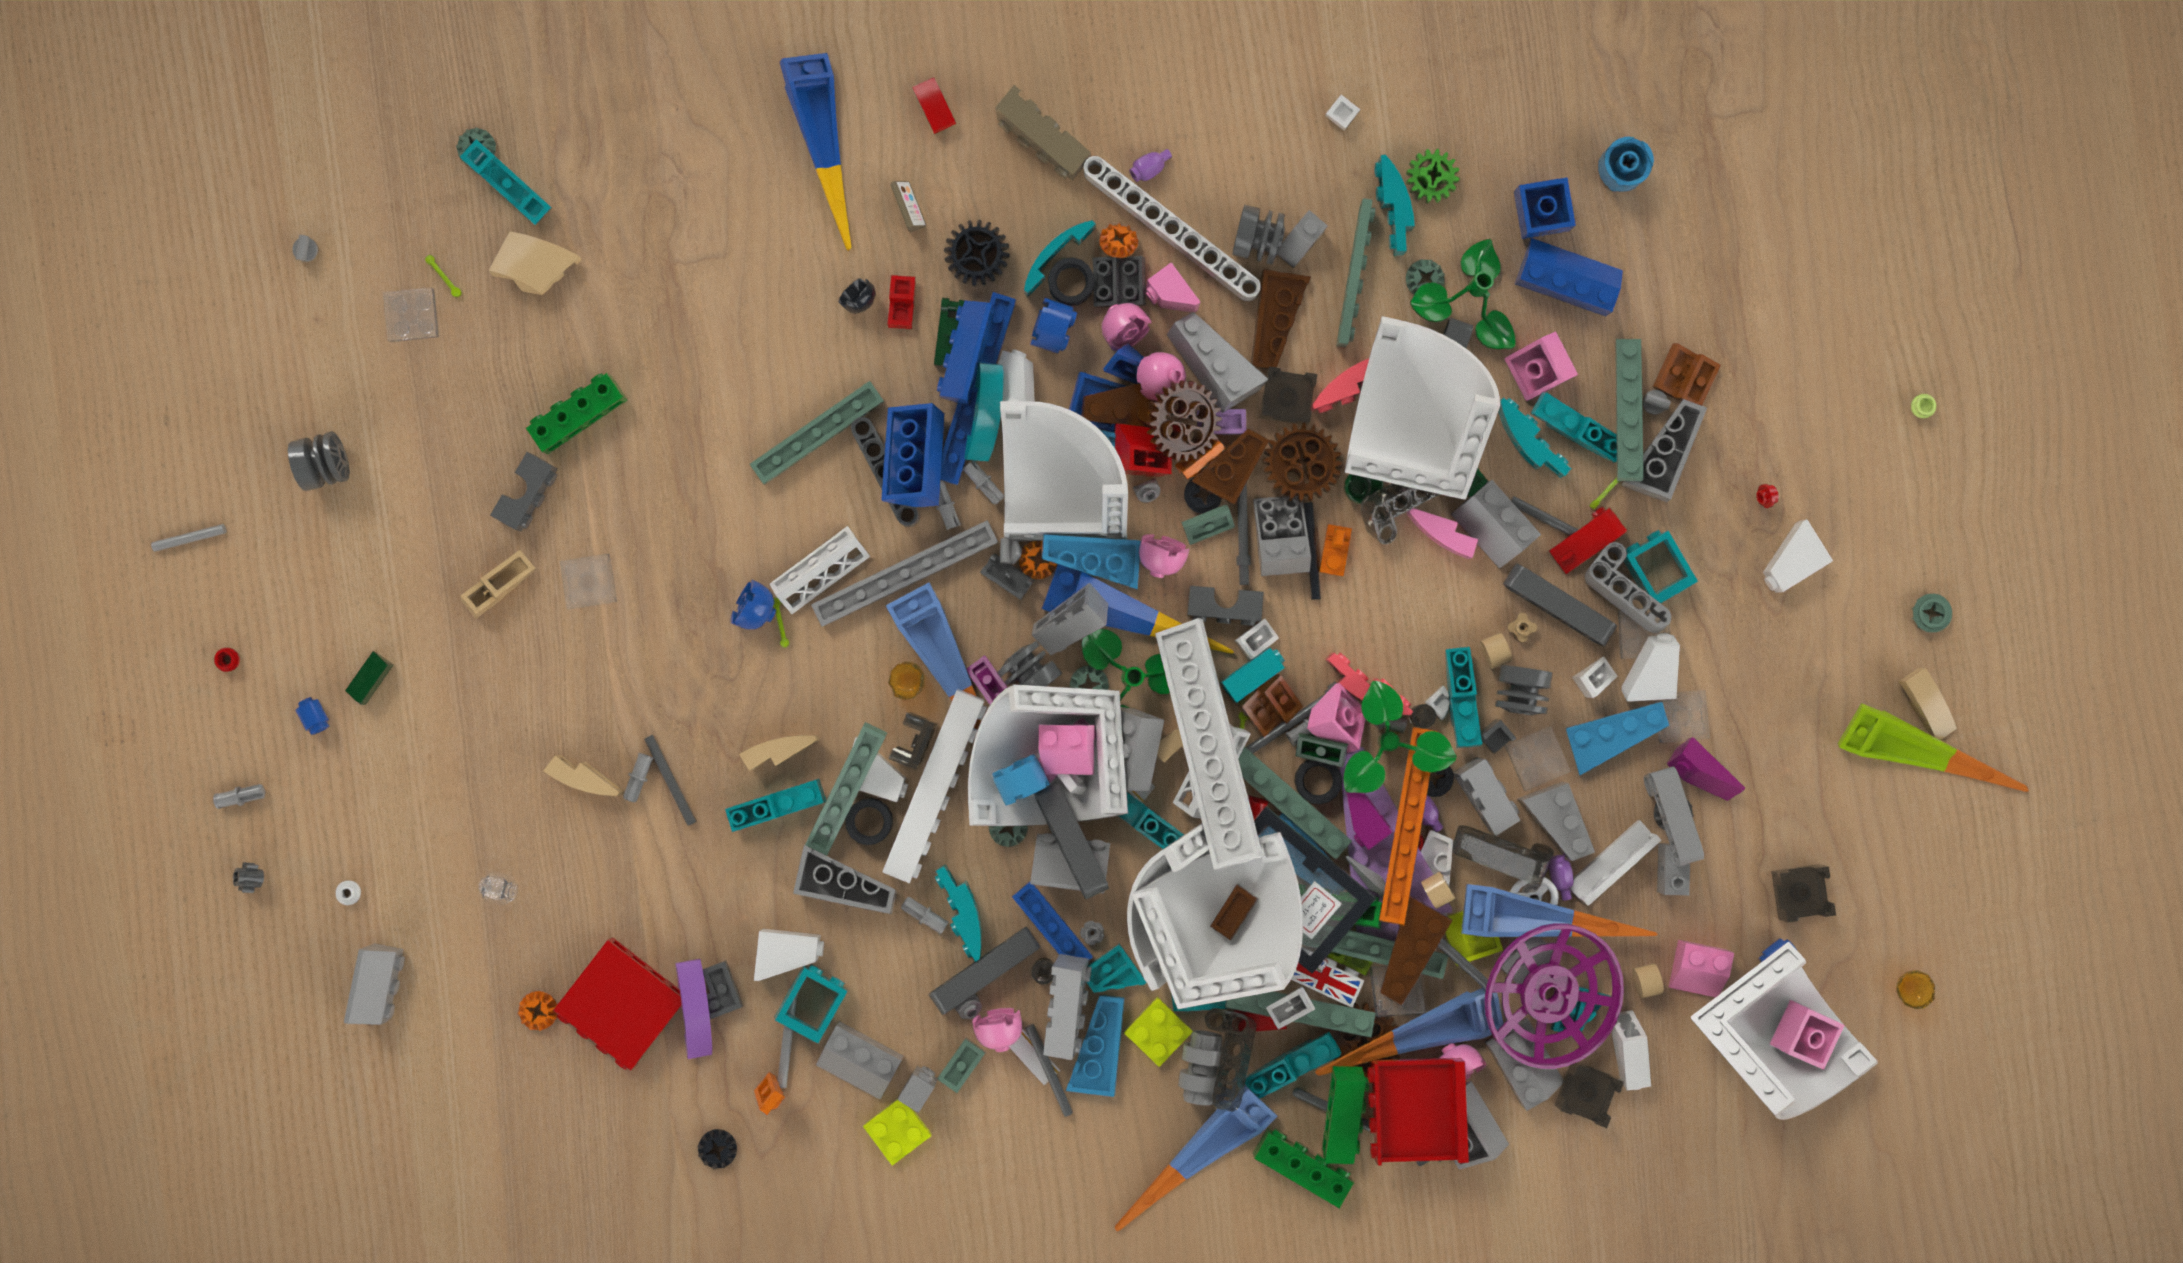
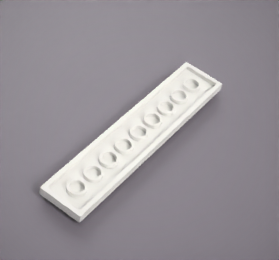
M1197 618L1155 633L1214 870H1221L1263 857L1203 619Z

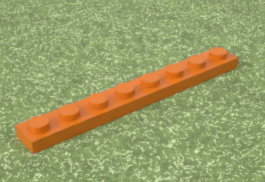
M1413 727L1410 745L1417 746V739L1421 734L1434 730ZM1410 749L1379 919L1381 922L1405 926L1431 772L1421 771L1413 764L1412 757L1415 751Z

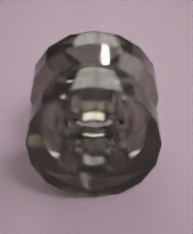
M1419 704L1411 709L1413 713L1409 715V720L1414 727L1428 728L1435 723L1436 712L1430 705Z
M1048 958L1036 960L1031 970L1033 979L1042 985L1052 982L1054 975H1051L1054 962Z

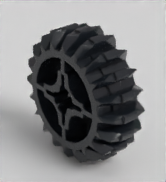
M969 220V228L965 229L962 224H959L960 233L955 230L951 231L955 240L951 238L946 239V243L952 247L944 248L946 254H951L944 259L946 263H952L948 267L950 272L957 270L954 275L956 279L964 275L962 282L967 284L969 278H971L972 286H976L977 279H981L982 285L985 286V278L989 277L991 282L995 281L994 272L1002 276L1003 272L998 267L1007 268V262L1002 259L1010 258V254L1003 252L1009 249V244L1002 243L1006 239L1004 234L997 236L1000 231L998 227L990 231L991 223L987 222L983 228L981 220H977V226L973 227L972 221ZM983 235L991 240L978 243L971 236ZM965 240L968 250L962 255V258L957 260L958 248L962 241ZM972 245L975 249L978 248V251L982 249L981 258L983 262H981L980 258H976V256L972 257ZM996 246L997 256L989 267L986 256ZM976 263L983 271H970L963 266Z

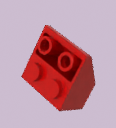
M1116 424L1115 450L1121 459L1125 474L1148 477L1172 474L1171 457L1163 456V452L1156 450L1158 444L1150 442L1154 435L1147 434V431L1151 429L1150 427Z

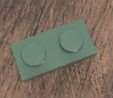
M1227 504L1181 522L1190 545L1235 527Z
M965 1038L937 1079L957 1093L986 1051L968 1038Z

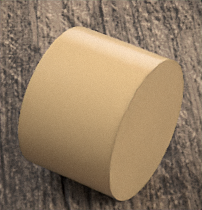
M1501 633L1480 641L1482 653L1491 669L1512 661L1511 651Z
M1441 872L1421 881L1424 890L1436 909L1455 899Z
M1655 963L1633 968V980L1640 998L1664 993L1662 977Z

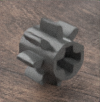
M243 862L242 868L234 870L233 885L239 886L238 891L254 893L255 888H260L263 885L264 872L262 869H258L259 865Z

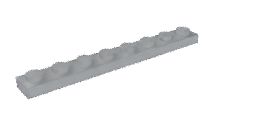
M987 520L811 604L821 626H826L997 544L998 541Z

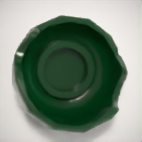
M1349 474L1344 481L1346 496L1350 501L1358 505L1372 503L1384 490L1383 481Z

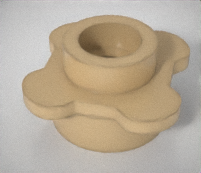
M1520 613L1517 615V619L1508 624L1507 628L1509 632L1517 636L1519 642H1525L1531 633L1536 632L1537 625L1527 618V614ZM1521 625L1525 627L1524 630L1520 629Z

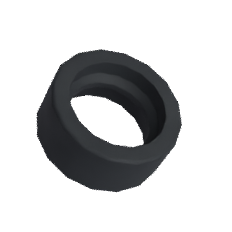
M1073 257L1064 258L1057 262L1050 270L1048 277L1049 291L1059 303L1068 306L1080 305L1087 301L1093 292V272L1089 265L1081 259ZM1066 268L1078 269L1085 277V287L1076 296L1064 295L1057 287L1058 275Z
M1307 759L1297 769L1294 782L1297 792L1305 800L1314 804H1324L1337 797L1342 787V776L1340 770L1335 765ZM1312 767H1324L1332 775V786L1325 794L1313 795L1305 788L1304 776Z
M874 798L862 799L850 808L845 819L846 830L857 843L875 845L883 841L891 832L893 825L892 813L889 807L881 800ZM863 808H876L883 816V827L874 836L861 834L855 826L856 815Z

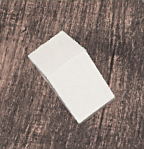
M1263 619L1234 641L1246 658L1252 660L1279 639V637L1267 620Z
M1603 656L1572 678L1586 698H1594L1618 676Z
M1301 987L1269 1005L1266 1009L1277 1028L1280 1029L1315 1010V1007L1304 988Z

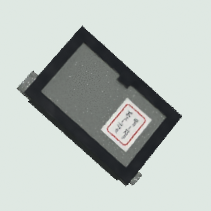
M1266 806L1254 820L1257 835L1261 837L1278 832L1281 833L1290 855L1300 890L1303 936L1298 962L1310 973L1313 974L1315 970L1320 973L1329 962L1326 957L1370 907L1376 897Z

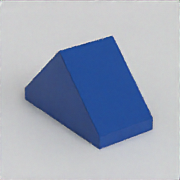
M1127 343L1113 355L1103 370L1121 379L1139 384L1137 383V370L1144 357Z

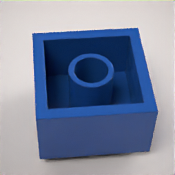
M1568 177L1519 185L1514 190L1522 239L1569 232L1576 226Z

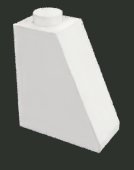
M1013 349L1012 353L1003 350L998 364L1003 365V401L1018 399L1020 401L1035 402L1033 363L1025 358V353Z
M1807 519L1795 523L1763 571L1766 576L1764 579L1770 590H1774L1776 593L1786 591L1833 561Z
M1660 633L1657 636L1648 637L1622 685L1621 691L1627 701L1676 699L1680 645L1674 635Z
M878 752L860 791L898 802L900 797H905L908 784L905 783L906 777Z
M772 929L760 930L754 981H760L816 962L818 957L823 955L824 941H820L821 935Z
M1633 1010L1620 1012L1619 1018L1611 1032L1619 1076L1627 1091L1650 1087L1647 1036Z

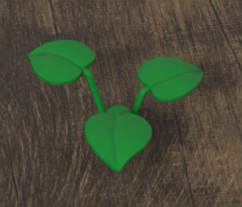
M1486 239L1472 245L1463 254L1460 261L1461 270L1465 275L1474 277L1463 290L1448 298L1447 291L1442 285L1434 282L1426 283L1418 288L1410 301L1411 307L1420 317L1428 321L1440 322L1447 319L1452 313L1449 303L1466 292H1469L1474 297H1483L1481 310L1483 320L1479 321L1475 327L1477 339L1482 345L1491 349H1512L1515 347V333L1506 315L1497 310H1493L1486 315L1487 302L1490 296L1488 290L1493 286L1494 279L1500 273V261L1491 239Z
M1098 629L1082 638V653L1089 666L1097 670H1103L1110 663L1112 666L1122 670L1121 681L1125 685V689L1120 694V701L1131 688L1141 685L1144 678H1148V686L1152 691L1158 694L1170 693L1161 654H1155L1146 660L1145 669L1147 673H1143L1138 667L1127 669L1126 666H1122L1114 661L1122 652V642L1114 632L1107 629ZM1120 705V707L1129 708L1126 705Z
M1379 681L1371 682L1362 700V714L1371 724L1380 725L1385 722L1384 732L1378 737L1380 748L1374 759L1369 752L1360 751L1355 753L1347 762L1343 777L1346 792L1369 793L1379 789L1385 781V769L1377 762L1380 760L1384 750L1394 751L1398 746L1415 751L1412 762L1421 771H1441L1456 761L1457 755L1449 740L1439 732L1427 731L1421 734L1417 739V746L1400 742L1398 735L1390 732L1389 720H1398L1402 716L1403 702L1401 697L1389 685Z

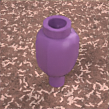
M1166 149L1160 154L1150 152L1133 162V167L1129 169L1132 178L1138 182L1140 180L1147 181L1155 177L1163 170L1164 162L1172 158L1171 152Z
M1427 795L1422 824L1430 825L1435 832H1439L1443 828V825L1438 820L1439 810Z
M1565 855L1552 856L1550 858L1551 863L1548 866L1551 881L1557 890L1561 892L1562 900L1572 899L1570 889L1574 883L1571 864L1565 859Z

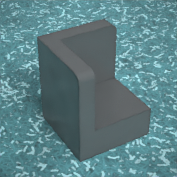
M1495 719L1481 731L1482 741L1494 754L1509 741L1513 742L1516 739L1514 734L1500 719Z

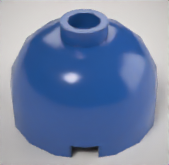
M755 580L748 582L737 599L738 612H732L730 621L731 624L746 630L758 629L766 621L770 623L776 613V609L773 608L774 599L771 591Z

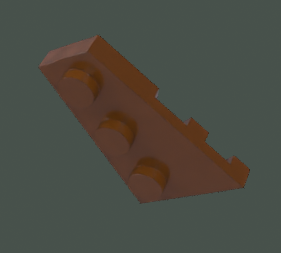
M1141 383L1083 396L1081 416L1090 422L1152 428V425L1145 424L1146 421L1152 418L1146 412L1153 411L1154 407L1151 406L1150 401H1156L1149 400L1142 395L1140 390L1143 389Z
M1247 429L1191 482L1234 505L1270 440Z

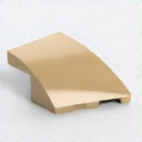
M510 231L489 272L494 277L514 280L522 292L543 295L551 288L553 283L559 281L564 276L563 272L573 263L578 264L581 258L579 255L558 245Z

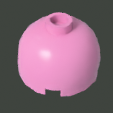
M1133 303L1115 304L1108 309L1103 319L1102 335L1113 351H1118L1122 348L1121 346L1127 343L1134 346L1142 340L1150 330L1148 323L1151 324V320L1139 306Z
M1164 352L1151 353V355L1144 357L1138 366L1137 383H1141L1143 389L1140 391L1142 395L1152 401H1158L1155 396L1156 393L1164 394L1163 386L1171 389V382L1179 384L1180 380L1186 381V372L1182 362L1172 354Z
M1155 534L1144 535L1139 547V556L1141 563L1146 569L1150 570L1152 576L1164 578V575L1175 574L1184 566L1189 553V548L1185 549L1186 545L1166 536H1162V540L1154 539Z
M1014 1008L993 1009L987 1011L988 1016L981 1018L979 1014L973 1018L972 1023L976 1039L983 1046L995 1049L996 1052L1007 1051L1009 1046L1013 1045L1021 1036V1013L1019 1010L1017 1013H1014Z
M1452 1043L1441 1050L1443 1055L1440 1058H1462L1465 1061L1466 1080L1474 1073V1069L1478 1073L1487 1065L1481 1054L1469 1045L1456 1046Z

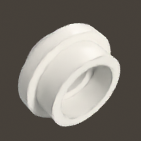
M344 881L336 888V898L343 905L355 904L361 897L360 886L354 881ZM345 889L351 891L349 898L344 895Z

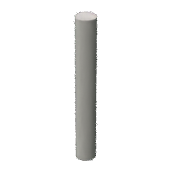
M221 524L151 543V547L156 552L225 534L227 530L225 525Z

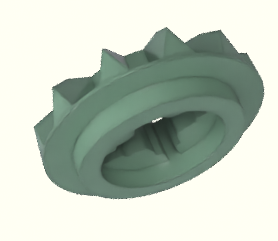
M477 127L470 130L466 129V132L459 136V141L456 145L459 157L472 144V139L474 141L477 139L495 155V140L486 130Z
M1421 259L1413 263L1406 273V285L1413 295L1418 288L1427 283L1424 282L1418 285L1422 278L1420 272L1425 275L1433 272L1429 280L1444 286L1445 274L1441 266L1433 262V260Z
M1925 594L1916 600L1917 602L1912 608V619L1916 622L1918 628L1934 633L1942 631L1949 625L1952 619V608L1946 598L1939 594ZM1933 607V611L1940 614V616L1932 617L1930 620L1929 615L1923 612V610H1929Z
M1083 666L1077 669L1070 680V688H1079L1078 685L1086 683V674H1089L1092 682H1100V685H1096L1093 689L1108 690L1109 688L1106 674L1102 670L1094 669L1091 666Z
M1028 825L1014 826L1012 828L1013 837L1008 831L999 833L1004 826H989L991 838L997 844L1006 847L1018 845L1026 837Z

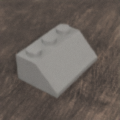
M1493 480L1488 481L1472 497H1469L1451 513L1470 537L1478 539L1477 544L1498 568H1501L1541 535Z
M1037 834L1030 884L1080 891L1053 834ZM1087 840L1106 878L1110 843H1105L1101 840Z
M376 943L359 949L344 1023L381 1025L392 1018L395 1010V1005L392 1004L393 997L397 994L400 986V981L397 980L398 973L402 970L405 962V957L402 956L403 949Z
M1527 1017L1518 1023L1526 1031L1535 1034V1030ZM1513 1029L1503 1039L1517 1052L1534 1057V1042L1521 1037ZM1494 1037L1485 1041L1518 1101L1526 1111L1547 1100L1564 1083L1557 1069H1539L1527 1066L1507 1054L1495 1041ZM1544 1047V1058H1550Z
M839 1021L816 1065L870 1095L881 1099L903 1055Z
M1472 1081L1466 1082L1469 1163H1458L1454 1160L1459 1170L1495 1160L1509 1145Z

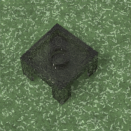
M1269 366L1266 373L1268 381L1264 385L1259 418L1299 425L1304 423L1307 426L1311 420V403L1318 374L1305 372L1302 375L1283 372L1281 368Z
M907 712L903 724L921 731L919 735H915L912 741L911 748H914L913 752L898 746L892 749L888 759L917 770L921 766L938 722L913 712Z
M1815 864L1771 871L1779 920L1788 923L1799 921L1801 917L1814 915L1829 917L1836 915L1835 904L1828 901L1825 878L1830 879L1829 866Z
M1577 1062L1569 1066L1555 1106L1562 1112L1570 1115L1574 1113L1592 1120L1599 1126L1608 1128L1611 1116L1607 1111L1614 1092H1621L1624 1081L1617 1076Z

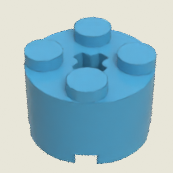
M1630 136L1622 137L1614 141L1601 155L1598 161L1600 178L1611 191L1626 192L1633 190L1649 176L1654 164V156L1651 148L1644 141Z
M1035 754L1013 762L1012 765L992 773L993 781L1005 806L1015 803L1018 798L1024 799L1050 785Z

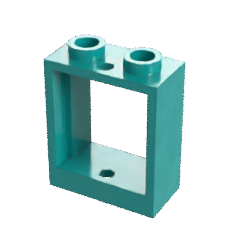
M1657 530L1646 536L1648 541L1640 545L1636 542L1626 548L1627 553L1623 562L1637 586L1660 604L1698 582L1669 531L1661 533L1660 530ZM1663 541L1682 572L1683 577L1655 592L1635 557Z
M1266 648L1219 683L1232 701L1237 703L1283 670L1285 667L1282 663L1285 660L1277 649L1272 651L1271 648Z
M811 964L810 967L802 966L777 1010L774 1019L810 1040L819 1043L848 991L844 987L845 982L834 976L831 979L823 976L822 973L824 971ZM806 977L837 992L818 1029L787 1013Z

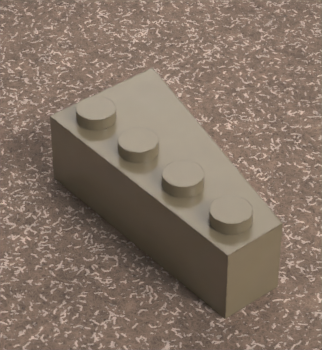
M1013 85L996 106L998 125L1005 132L1009 133L1012 131L1017 135V141L1025 148L1030 146L1037 151L1036 156L1046 164L1049 161L1056 167L1054 170L1062 178L1066 179L1069 177L1073 181L1083 169L1085 161L1091 157V152L1067 131L1061 133L1059 131L1060 126L1050 116L1045 115L1043 117L1040 115L1041 111L1037 107L1038 105L1031 99L1023 100L1019 96L1021 90Z

